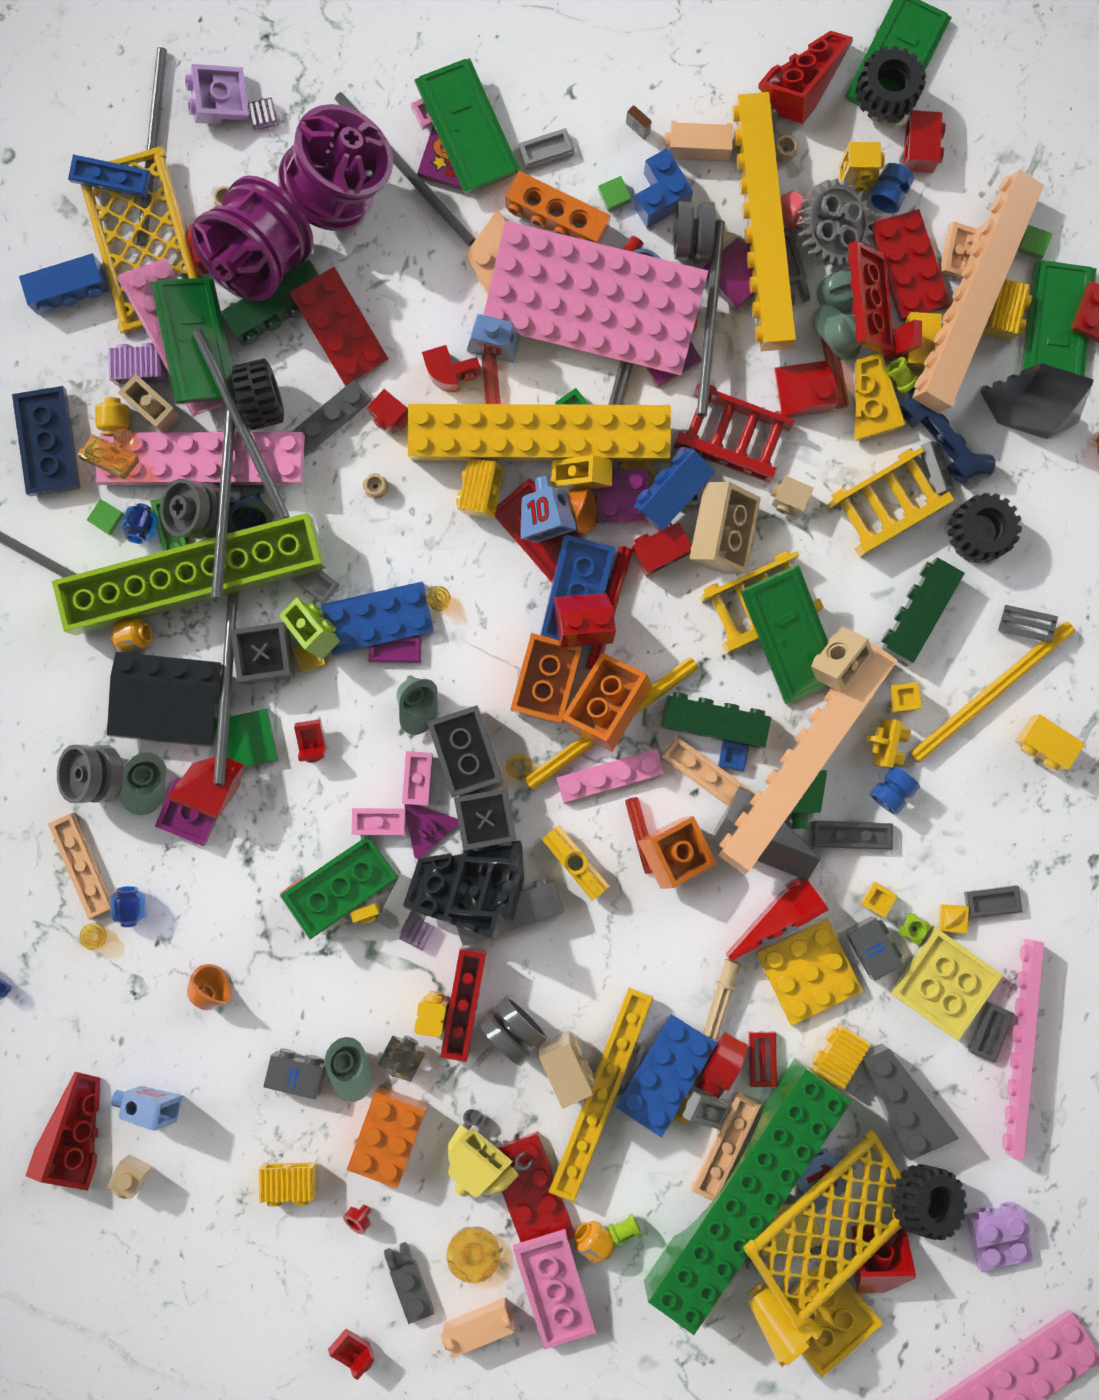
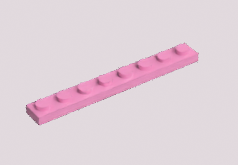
M1024 939V945L1020 948L1022 971L1018 973L1017 984L1020 987L1019 998L1015 1001L1017 1025H1014L1012 1030L1015 1046L1014 1052L1010 1055L1012 1078L1008 1080L1007 1092L1010 1095L1009 1106H1006L1005 1109L1007 1132L1003 1134L1002 1146L1005 1153L1011 1158L1024 1160L1044 948V942Z

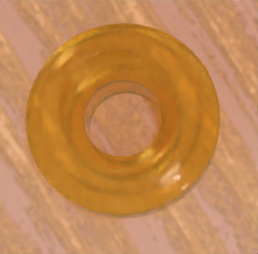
M432 586L426 592V600L432 609L443 611L448 607L451 596L445 587Z
M516 753L508 758L506 771L512 778L524 779L531 773L532 763L525 754ZM518 761L524 764V769L520 772L514 769V764Z
M91 923L82 928L79 939L82 946L86 949L96 950L105 944L107 932L102 925ZM93 931L98 935L96 941H93L90 937Z

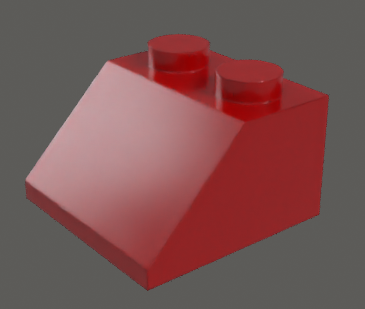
M606 593L554 597L560 648L613 644L616 626L613 606Z

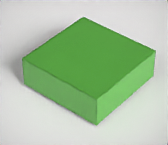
M622 176L598 185L599 194L608 212L631 202V196Z
M1028 225L1017 251L1042 260L1053 233Z
M100 499L87 518V521L111 535L124 516V513Z

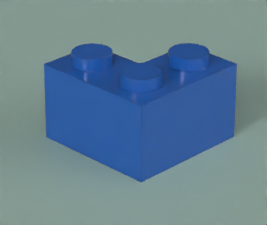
M668 148L645 160L643 174L650 186L636 194L634 208L645 227L648 228L676 213L677 201H691L693 190Z

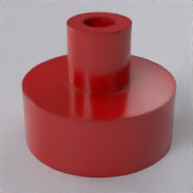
M365 1204L360 1209L350 1207L343 1215V1220L350 1229L363 1235L371 1225L367 1217L371 1209Z

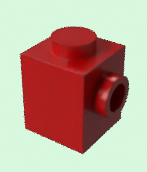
M383 389L367 407L370 415L375 418L373 421L375 425L384 432L388 429L394 434L397 430H402L408 424V408L386 389Z

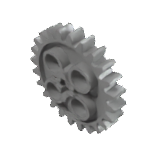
M838 178L831 181L826 180L813 186L812 191L805 194L807 199L800 202L805 209L797 212L803 218L802 221L797 222L798 226L803 227V231L798 236H805L806 238L802 246H810L808 255L816 253V262L823 260L824 266L832 264L833 267L849 264L848 244L859 241L865 245H870L866 236L873 234L868 229V225L874 223V221L869 220L867 217L872 213V210L865 209L869 201H861L863 192L854 193L855 184L848 186L847 180L839 182Z

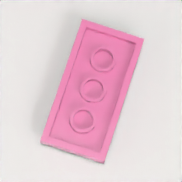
M563 1229L513 1245V1251L544 1350L596 1334V1327L566 1230Z

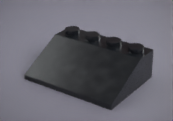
M115 652L110 675L107 736L213 747L219 716L222 678L221 662Z

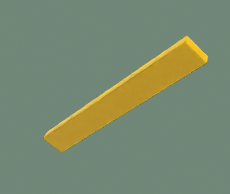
M627 988L593 1076L595 1083L592 1086L593 1095L585 1098L551 1183L549 1193L575 1202L654 997L633 988Z

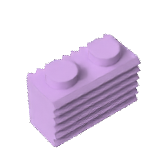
M143 343L141 347L118 344L115 348L108 349L109 379L115 385H125L135 374L146 384L167 382L166 367L153 343Z

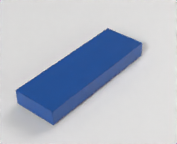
M73 154L68 180L70 183L147 198L151 172L146 169Z

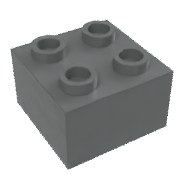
M284 622L230 630L238 683L247 685L296 677L290 632Z
M508 788L454 798L463 851L517 841Z

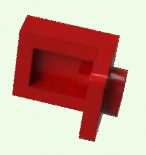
M321 719L295 723L294 730L299 748V762L314 763L325 758L327 746Z
M347 1328L328 1348L330 1357L349 1367L352 1377L356 1380H359L375 1361L370 1343Z

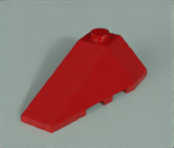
M795 878L786 883V889L775 897L727 951V958L733 961L763 945L764 942L762 940L766 937L768 940L776 939L787 931L786 927L791 925V927L797 926L798 928L829 911L827 905L808 880Z
M74 1072L33 1151L26 1177L41 1183L89 1190L97 1165L95 1138H98L96 1113L99 1111L100 1077Z

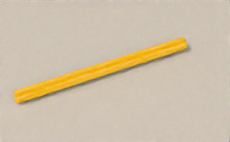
M1068 621L1062 623L1055 629L1051 643L1044 641L1038 643L910 752L914 760L917 762L925 760L1074 634L1075 628Z
M689 657L653 683L635 715L698 669L697 663ZM580 737L525 778V782L530 789L535 790L596 744Z

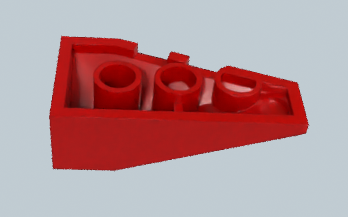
M830 30L808 44V49L800 55L794 53L789 57V62L782 66L777 64L768 71L759 82L758 88L762 93L769 92L770 104L780 117L801 124L807 120L818 105L851 46L853 37Z

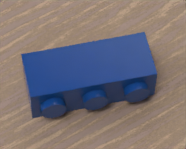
M93 253L19 276L26 303L36 314L50 313L54 308L63 305L72 306L77 304L79 300L86 298H98L102 293L109 291L101 262Z
M685 448L676 453L672 459L673 463L667 469L658 473L654 479L655 483L649 490H644L637 497L638 502L633 507L654 528L663 531L716 473L695 450Z

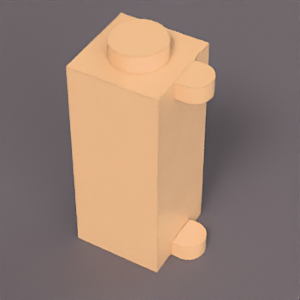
M671 120L670 132L665 133L664 148L669 149L674 159L729 161L732 152L733 125L732 123H727V125L677 123Z
M502 1298L445 1322L443 1333L441 1334L445 1350L451 1352L452 1357L455 1358L513 1334L515 1322L506 1299Z

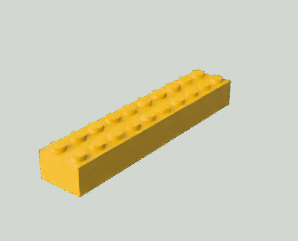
M408 404V457L412 461H468L470 458L495 462H552V460L595 455L613 460V462H670L671 405Z

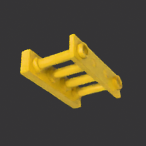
M922 447L914 452L912 448L906 450L898 456L899 461L848 491L844 487L831 495L833 499L828 504V507L832 509L840 504L860 536V544L855 548L859 557L954 501L950 492L941 496L934 491L915 459L924 452ZM905 465L927 498L925 500L927 505L920 509L917 505L914 506L893 473ZM883 478L905 511L903 513L905 518L896 522L895 518L891 519L871 486ZM860 491L863 492L883 524L881 526L883 531L876 535L872 531L869 532L849 499Z
M788 550L776 555L774 557L775 561L722 586L715 583L703 589L705 593L700 597L701 603L711 599L726 630L727 641L722 644L726 654L759 639L740 593L745 588L744 583L757 577L759 581H762L769 577L768 572L782 567L783 570L793 567L791 562L799 556L797 551L791 554ZM733 588L751 623L749 625L751 630L743 634L740 630L737 631L720 595ZM820 598L813 601L817 612L824 608Z

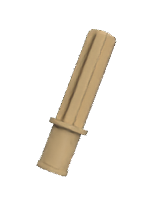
M725 959L720 979L715 983L718 986L703 1034L711 1039H717L732 991H736L734 985L742 965L729 959Z

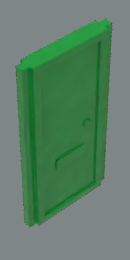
M893 0L844 98L861 106L862 103H857L856 101L858 94L855 93L857 80L867 58H871L872 53L876 50L880 52L882 47L888 46L889 50L893 46H899V50H903L904 47L909 49V54L915 53L918 56L917 62L922 61L924 65L922 71H925L952 17L948 13L921 0ZM891 78L878 79L880 84L889 91L902 90L899 83Z
M465 58L414 79V83L464 194L511 177L520 171L470 58Z
M1045 260L1034 262L1030 293L1032 300L1028 311L1022 370L1043 363L1085 376L1089 338L1070 330L1087 284L1091 281L1095 282L1097 268Z
M214 278L171 279L151 282L175 403L223 400L192 334L196 329H202L233 397H236L232 382L233 366Z
M796 565L740 591L784 703H792L827 687V685L816 680L811 668L814 658L821 654L828 645V639L800 566Z

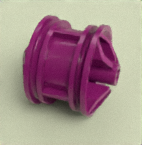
M320 105L309 110L301 118L296 128L294 144L286 151L279 164L278 185L298 204L309 224L330 231L348 230L359 225L366 218L372 207L374 195L389 180L393 169L392 150L380 128L364 114L342 105Z
M251 175L238 178L224 196L222 205L215 206L199 215L191 228L194 249L207 271L227 290L251 301L269 299L278 289L285 271L292 270L297 265L303 263L311 255L314 244L310 224L292 197L271 181Z

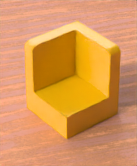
M918 682L889 686L892 707L888 708L889 714L914 711L922 708Z

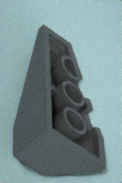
M739 786L715 827L713 841L720 844L727 833L733 835L738 828L734 825L743 811L748 814L753 807L749 802L754 797V793ZM784 821L757 861L808 880L821 857L799 835H796L786 824V821Z

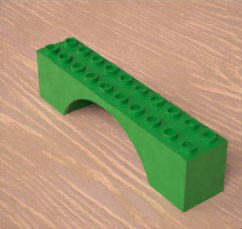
M797 1058L793 1059L777 1083V1087H774L766 1099L761 1118L752 1139L722 1189L705 1211L687 1229L673 1236L644 1279L648 1303L692 1335L696 1334L748 1257L743 1246L751 1239L754 1241L766 1230L852 1101L839 1088L815 1073Z

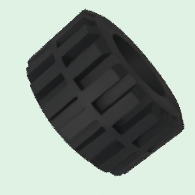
M888 46L882 47L880 52L878 50L873 52L871 58L868 57L857 80L855 93H858L856 101L857 103H862L860 106L862 112L868 111L867 116L871 119L873 116L877 117L878 122H883V119H887V122L891 123L894 122L895 118L899 121L904 118L905 114L909 115L916 106L925 87L926 71H922L924 65L922 61L917 62L918 56L915 53L909 54V49L905 47L903 50H899V46H893L889 50ZM891 78L899 83L902 90L889 91L880 84L878 79Z
M262 358L234 365L232 368L233 387L240 411L248 427L251 430H256L283 423V403L275 375L268 361Z
M983 493L980 496H973L952 514L954 517L948 523V525L952 526L948 530V536H953V539L949 542L951 546L956 545L958 547L955 551L958 555L964 553V559L968 561L974 559V563H981L983 561L987 563L1003 556L1014 548L1013 545L1020 539L1017 534L1022 532V526L1018 525V522L1022 521L1020 515L1016 516L1015 511L1018 510L1016 506L1010 507L1008 505L1009 499L1004 498L1000 500L1001 495L995 493L990 496V493ZM975 516H985L993 522L996 529L994 541H985L976 535L973 529Z
M924 1164L911 1165L908 1167V1171L903 1170L900 1173L901 1179H896L894 1183L896 1188L895 1190L892 1189L891 1194L894 1196L891 1206L896 1210L893 1213L894 1217L900 1220L898 1224L909 1233L932 1240L942 1241L946 1240V1236L951 1238L955 1235L954 1230L961 1228L960 1222L965 1220L966 1217L964 1209L967 1208V1202L964 1201V1198L967 1195L966 1191L961 1189L963 1186L962 1182L956 1179V1175L948 1172V1170ZM931 1192L932 1201L927 1211V1199Z

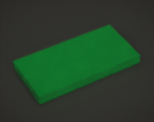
M368 835L280 894L279 897L307 938L311 940L393 883L398 877Z

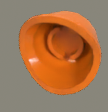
M590 488L569 492L567 495L574 516L576 531L578 533H587L597 523V500Z
M204 964L197 967L191 974L187 987V996L195 1007L201 1010H212L220 1005L225 1006L230 1002L232 996L231 985L223 969L217 965Z

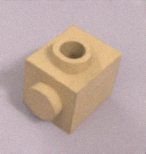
M784 476L781 483L776 481L770 496L774 497L771 505L775 506L776 510L782 514L790 515L792 513L800 517L805 511L814 487Z
M129 1154L119 1162L107 1187L112 1189L113 1194L117 1197L131 1199L141 1190L152 1166Z

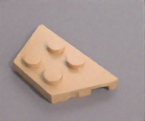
M499 210L494 213L466 252V258L487 296L505 220Z

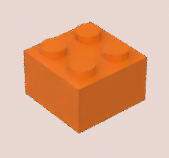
M694 816L679 818L638 841L661 889L675 888L717 864Z

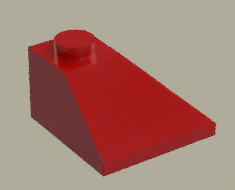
M826 361L774 368L780 410L787 413L790 417L833 412L838 404L835 378Z
M215 756L192 763L168 795V800L218 819L240 787L244 764L226 757L225 783L222 786L213 784Z
M873 1225L863 1227L862 1239L869 1243L875 1237ZM851 1226V1239H855L857 1226ZM901 1227L854 1273L857 1294L885 1293L916 1279L915 1267L905 1228ZM851 1242L853 1258L856 1255L855 1243Z

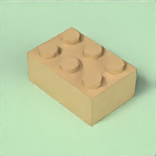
M707 482L704 485L689 559L721 573H746L761 497L731 482Z
M568 1030L546 1040L539 1048V1058L561 1108L563 1109L593 1095L592 1086L595 1085L594 1074L588 1060L582 1061L584 1059L583 1052L577 1036H571Z

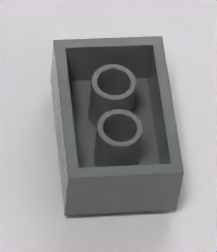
M478 705L427 722L451 798L504 782Z

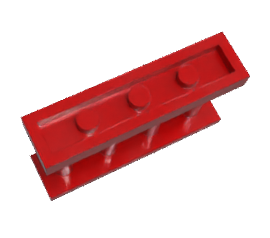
M697 384L693 395L697 398L699 393V384ZM710 385L708 406L711 402L724 407L713 439L709 440V442L699 439L698 432L704 417L696 415V408L688 431L684 433L679 431L673 448H693L705 460L770 484L777 470L770 461L782 429L789 432L795 420L791 419L785 412H772L717 391L716 387ZM735 411L748 416L737 448L731 451L723 448L722 442ZM759 420L772 425V429L761 458L755 460L747 457L746 451Z

